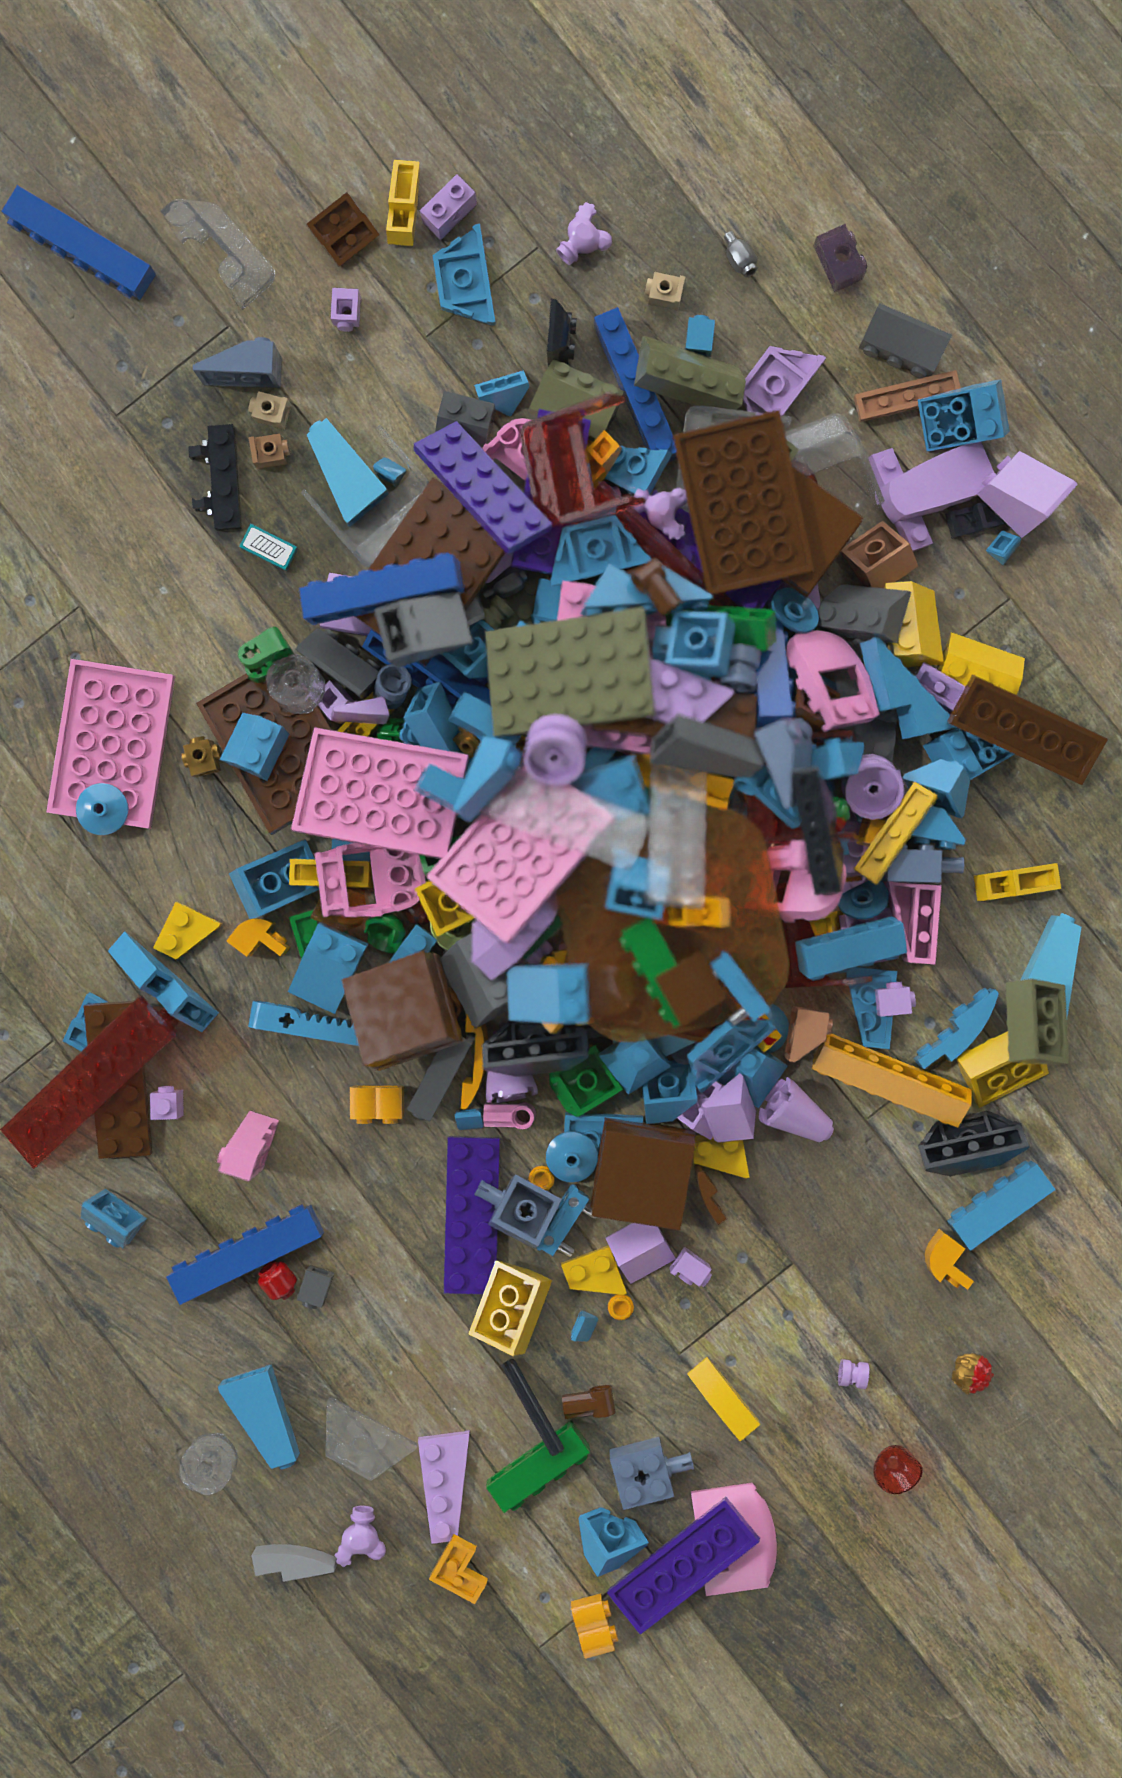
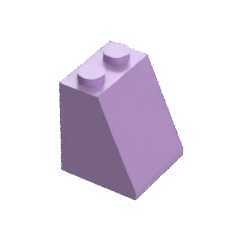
M1019 451L1012 458L1007 455L997 465L999 471L997 474L991 472L983 480L982 484L985 487L977 495L1023 538L1047 519L1078 484L1074 480Z

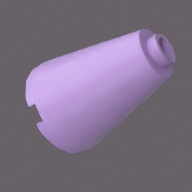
M487 1071V1103H491L492 1098H496L497 1103L526 1098L525 1093L529 1091L532 1092V1096L538 1093L532 1075L515 1077Z
M786 1077V1081L783 1079L778 1080L765 1098V1101L768 1102L766 1108H760L759 1120L767 1126L816 1142L828 1140L834 1130L832 1127L833 1121L792 1079Z

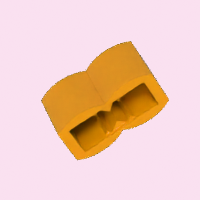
M361 1085L350 1087V1119H357V1124H371L372 1119H382L383 1124H396L398 1119L404 1117V1086Z
M601 1593L571 1601V1611L584 1658L587 1659L615 1651V1642L619 1640L615 1625L610 1626L608 1617L612 1616L609 1601H603Z

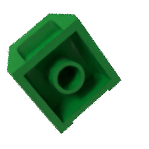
M598 1042L588 1048L589 1057L569 1070L549 1073L550 1087L564 1109L575 1117L581 1116L624 1089L598 1054L604 1049Z

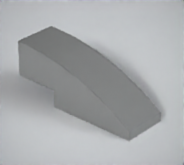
M288 1544L256 1546L252 1554L255 1576L281 1572L283 1582L333 1573L337 1567L336 1557L303 1546Z

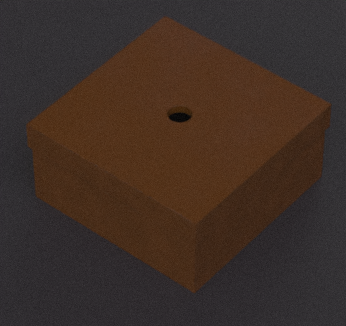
M792 466L814 571L783 578V582L801 596L807 598L863 522L862 519L864 517Z
M422 950L341 979L364 1066L381 1071L463 1042L440 955Z
M605 1117L590 1202L592 1217L681 1230L695 1150V1131Z

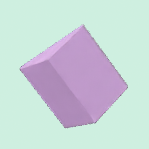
M738 1074L701 1105L713 1138L717 1142L754 1139L756 1110L743 1075Z
M631 1223L606 1237L618 1266L630 1284L676 1259L659 1227Z

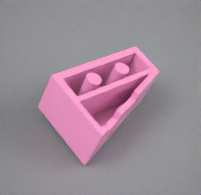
M884 882L889 894L888 902L891 914L904 924L907 953L902 954L903 961L935 964L941 886Z
M249 1111L226 1148L222 1147L217 1160L218 1163H221L219 1171L250 1181L264 1169L279 1120Z

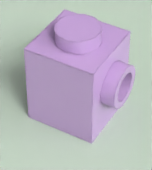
M902 982L886 983V988L874 989L878 1016L912 1014V1007L916 1006L914 991L910 992V987L902 986Z
M159 1086L157 1091L150 1093L151 1120L178 1119L184 1116L183 1090H174V1086Z

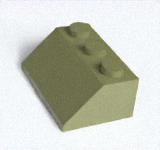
M552 360L543 375L528 412L537 416L538 410L543 409L589 419L591 423L588 440L594 442L604 430L607 432L617 414L624 391L612 384L598 380L590 374L576 370L566 363Z
M1032 978L1007 982L1005 997L1007 1002L1009 1062L1021 1064H1069L1065 985Z

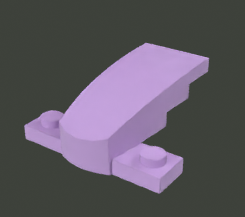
M981 442L965 444L954 448L903 473L893 448L873 454L867 458L879 486V499L882 508L890 521L895 524L899 535L910 543L913 552L928 547L933 543L923 521V515L942 511L949 506L969 501L978 496L977 494L985 487L982 484L983 480L991 472H994Z

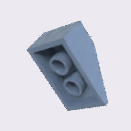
M257 337L254 341L246 340L194 364L193 371L203 385L281 388L282 357L273 341H270L268 338Z
M802 718L782 719L755 732V735L786 809L798 807L791 770L811 768L812 741L810 736L812 733L809 725Z

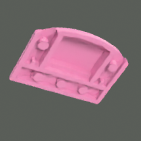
M753 1483L691 1491L695 1520L724 1497H727L760 1537L758 1544L704 1585L706 1596L768 1588L770 1584V1578L776 1564V1532L768 1505L755 1491L757 1488Z

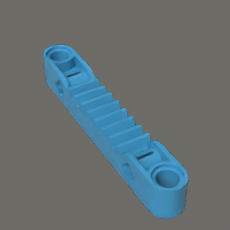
M252 1001L248 1025L250 1028L359 1046L353 1024L351 1026L350 1019H345L341 1024L339 1017L333 1018L332 1022H330V1017L326 1015L320 1021L319 1014H314L310 1019L309 1012L302 1013L293 1006ZM290 1014V1018L294 1019V1023L287 1026V1021H284L283 1017Z

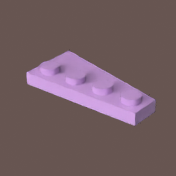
M470 1431L418 1438L432 1544L449 1542L453 1534L458 1536Z

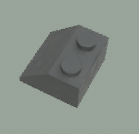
M444 391L435 432L457 421L482 448L489 441L496 414L495 404Z

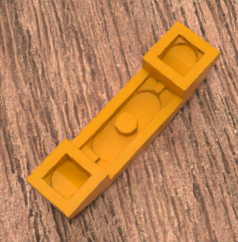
M605 430L586 449L590 455L583 463L576 508L603 481L622 449Z
M467 1013L465 1032L476 1033L473 1077H466L462 1083L461 1109H466L472 1102L486 1072L483 1069L482 1043L488 1039L486 1023L475 1029Z

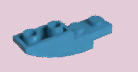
M983 988L973 995L974 1000L967 1006L964 1003L952 1011L953 1016L948 1019L954 1028L951 1029L949 1027L938 1034L937 1037L939 1039L932 1045L927 1043L916 1051L918 1055L913 1059L918 1066L925 1069L942 1055L946 1060L952 1062L963 1053L976 1039L990 1018L999 995L996 989L989 988L987 990Z

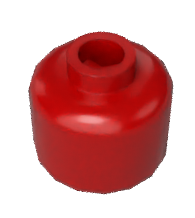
M270 1261L259 1271L258 1284L271 1300L281 1298L286 1300L295 1292L294 1286L296 1285L297 1278L285 1262Z

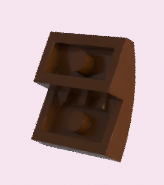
M347 192L306 224L338 267L380 235Z
M701 950L677 962V965L654 977L681 1026L699 1017L727 998Z
M696 1164L694 1170L700 1193L713 1219L720 1225L727 1218L722 1208L712 1197L718 1190L715 1183L702 1167Z

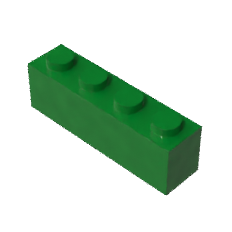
M708 605L709 608L704 611H693L692 609H682L680 611L727 613L735 624L732 645H747L765 652L777 641L776 610ZM674 613L666 615V627H672Z
M645 916L621 929L623 937L619 938L626 953L632 951L636 959L632 964L639 977L645 975L649 982L645 988L651 999L657 998L662 1008L658 1009L665 1024L671 1022L675 1028L680 1024L654 977L677 964L652 918Z
M572 1420L555 1431L564 1446V1450L561 1453L551 1456L542 1440L487 1479L486 1489L503 1513L510 1509L512 1511L518 1509L529 1495H538L545 1489L546 1483L552 1479L554 1481L559 1480L567 1473L566 1469L573 1464L578 1466L588 1458L587 1454L590 1453V1445Z

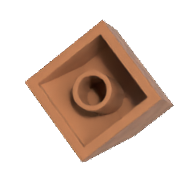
M884 521L841 550V554L865 587L884 588L885 583H895L918 567L910 543Z
M792 1006L784 1057L791 1062H796L824 1042L826 1034L830 1035L832 1031L833 1019H829L830 1014L821 1010Z

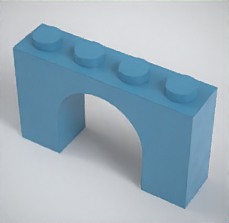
M466 692L459 697L448 721L477 736L480 741H482L483 737H489L510 742L515 746L521 736L494 737L492 707ZM430 763L424 768L413 791L453 811L465 779L456 777ZM486 806L477 814L478 816L484 812Z

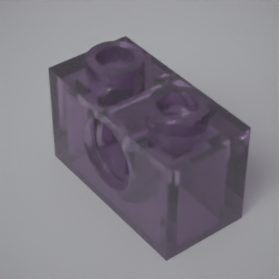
M846 224L816 236L813 245L834 293L863 280L867 269L865 257L862 254L859 255L856 249L855 235L851 230L848 231ZM843 253L847 256L848 260L840 261L836 254Z

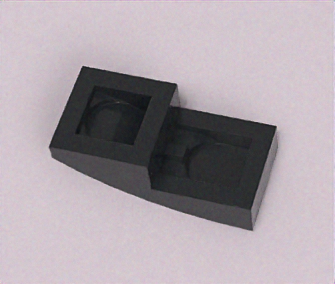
M985 502L945 514L951 539L1006 524Z

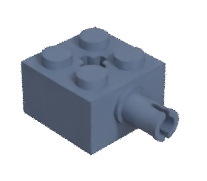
M905 844L880 881L941 883V873L963 874L964 858L942 857V851H935L934 845L913 846V850H908V845Z
M516 1174L511 1178L506 1190L503 1189L501 1191L482 1180L474 1194L495 1205V1211L488 1225L533 1249L539 1246L562 1200ZM526 1206L530 1216L527 1215L523 1218L521 1216L522 1212L519 1209Z
M660 1437L609 1449L610 1461L623 1510L674 1497L670 1479L672 1474L694 1469L690 1452L672 1458L664 1456ZM643 1470L645 1475L640 1476L638 1471Z

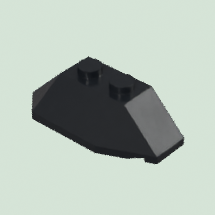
M509 1020L489 1040L487 1039L482 1043L483 1069L515 1077L569 1070L589 1057L587 1031L576 1023H564L557 1033H550L541 1022Z
M987 1110L965 1115L958 1128L936 1121L923 1141L918 1145L925 1171L949 1177L1001 1166L1029 1149L1021 1123L1011 1121Z

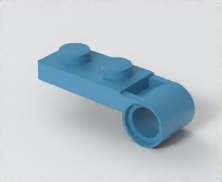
M765 765L750 778L736 777L734 785L739 791L748 795H756L790 828L799 827L801 822L798 807L785 809L771 772Z

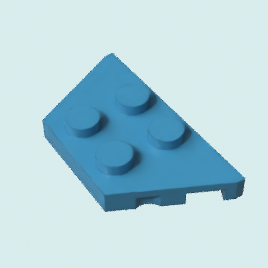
M476 224L463 237H457L447 248H442L432 255L441 310L493 326L496 325L481 227L480 224Z
M615 515L563 527L550 585L552 587L561 585L562 581L573 582L602 575L609 564L620 570L644 565L650 561V557L648 554H645L636 543L634 537L626 531Z
M770 1019L741 1020L736 1025H733L730 1020H726L723 1024L717 1026L714 1032L704 1041L698 1043L695 1049L687 1056L695 1085L700 1093L706 1091L776 1029L774 1023Z

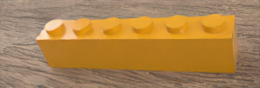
M832 1033L830 1035L826 1034V1040L818 1046L814 1054L812 1070L817 1071L821 1075L830 1076L842 1081L846 1085L855 1086L871 1095L880 1096L894 1104L905 1106L919 1114L935 1118L944 1124H950L958 1128L971 1106L972 1089Z

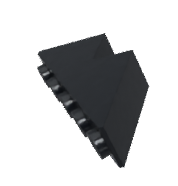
M819 767L791 770L814 894L842 893L844 849L836 833L837 808Z

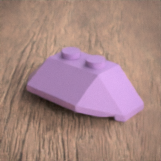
M553 893L509 945L476 919L472 924L471 962L490 980L494 979L517 962L550 925L563 900Z

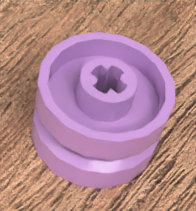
M562 715L544 716L535 721L528 731L524 764L527 772L535 780L545 785L560 786L576 780L583 771L587 742L584 729L577 721Z
M876 754L862 755L858 774L841 778V791L851 810L861 817L868 819L883 818L893 813L901 803L904 794L903 781L894 765L883 756Z

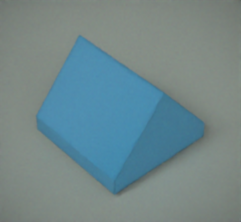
M1001 531L987 548L986 552L1004 565L1019 547L1021 538Z

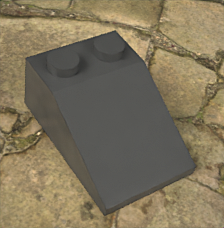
M845 684L843 698L857 695L859 692L858 686ZM896 708L880 711L879 715L871 722L840 728L838 738L841 740L853 738V742H864L863 755L876 754L885 757L892 763L896 733Z

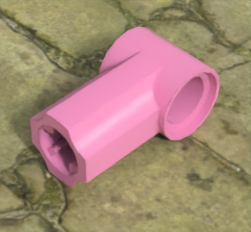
M794 840L790 842V845L770 846L763 852L762 860L765 863V868L771 871L789 870L802 874L809 873L810 871L804 841Z
M529 1103L484 1104V1127L527 1129L536 1118V1110ZM526 1110L530 1114V1120L528 1122H521L517 1118V1111Z

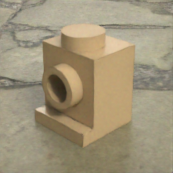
M654 272L653 279L648 278L645 294L649 295L648 304L679 310L685 276L680 275V277ZM660 286L669 287V289L664 291L660 289Z
M258 391L257 398L252 397L250 400L249 412L252 413L251 416L255 422L285 430L292 405L286 397L281 398ZM265 404L272 405L271 409L265 411Z

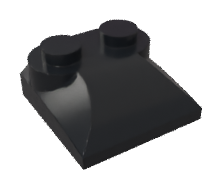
M552 298L547 343L548 367L552 360H557L567 365L569 360H574L575 344H570L571 334H576L577 318H572V312H566L558 300Z

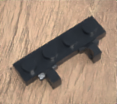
M233 424L207 426L208 440H202V445L188 446L189 458L191 460L201 457L206 460L207 465H210L212 491H208V497H202L201 500L192 498V508L196 512L207 511L208 516H213L214 529L216 531L242 529L235 426Z

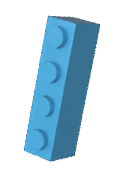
M893 916L795 942L799 971L813 980L822 979L826 974L833 972L844 973L856 966H870L874 964V961L882 959L893 960L898 958V955L907 953L904 924Z
M1031 1160L1029 1162H1021L1014 1168L1015 1172L1007 1178L1003 1176L993 1183L994 1187L986 1193L982 1191L976 1194L971 1199L972 1203L965 1208L961 1206L950 1214L951 1218L947 1222L966 1248L971 1251L1056 1190L1038 1164Z

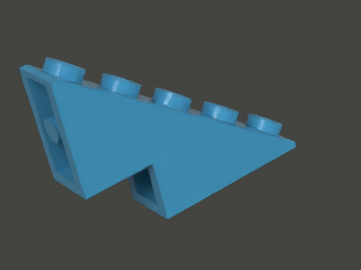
M609 564L584 604L580 614L582 616H590L644 607L646 615H650L658 610L645 593L642 594L635 588L630 575ZM663 566L667 575V581L682 600L681 605L674 611L680 612L682 609L704 611L709 608L708 603L712 595Z
M873 637L869 641L860 643L865 669L871 679L878 711L896 708L902 739L957 728L947 722L951 714L939 705L936 698L927 692L920 684L918 678L903 666L902 661L891 653L880 638Z
M125 931L108 950L137 987L157 998L168 1013L176 1019L203 1032L218 1015L219 1012Z

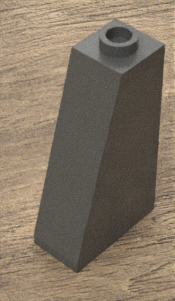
M678 713L651 740L650 763L750 778L758 770H761L765 763V757L757 740Z
M460 1016L457 1018L463 1042L437 1051L407 1108L418 1119L431 1121L476 1038V1033L465 1032L466 1019Z

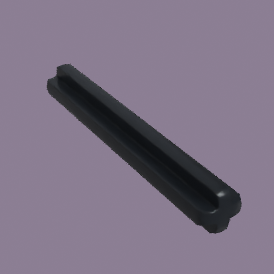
M514 1359L507 1360L502 1364V1369L550 1455H558L564 1450V1446Z

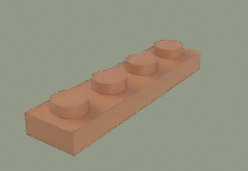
M957 370L855 394L854 401L859 422L917 409L919 408L918 399L956 390L961 387Z

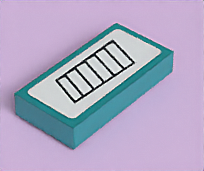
M250 524L239 546L241 549L285 571L288 570L298 550L296 546L253 524Z

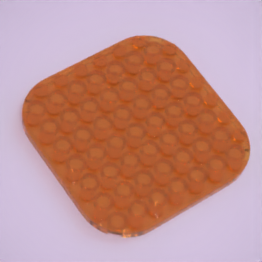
M706 807L610 827L555 890L569 963L588 964L590 1019L588 1023L610 1039L621 1042H638L723 1024L726 1020H729V1017L743 1008L723 980L719 978L717 981L727 998L683 1026L679 1025L674 1028L671 1022L665 1024L658 1009L662 1008L657 998L651 999L645 988L649 982L645 975L639 977L632 964L636 960L632 951L626 953L619 938L623 937L621 929L645 916L608 909L604 906L615 853L669 863L667 891L661 919L652 918L676 964L701 950L713 971L714 969L710 963L719 957L721 951L724 950L768 1007L774 1003L785 987L789 971V961L766 844L757 827L736 811L720 807ZM682 896H719V898H729V926L669 925L668 898Z

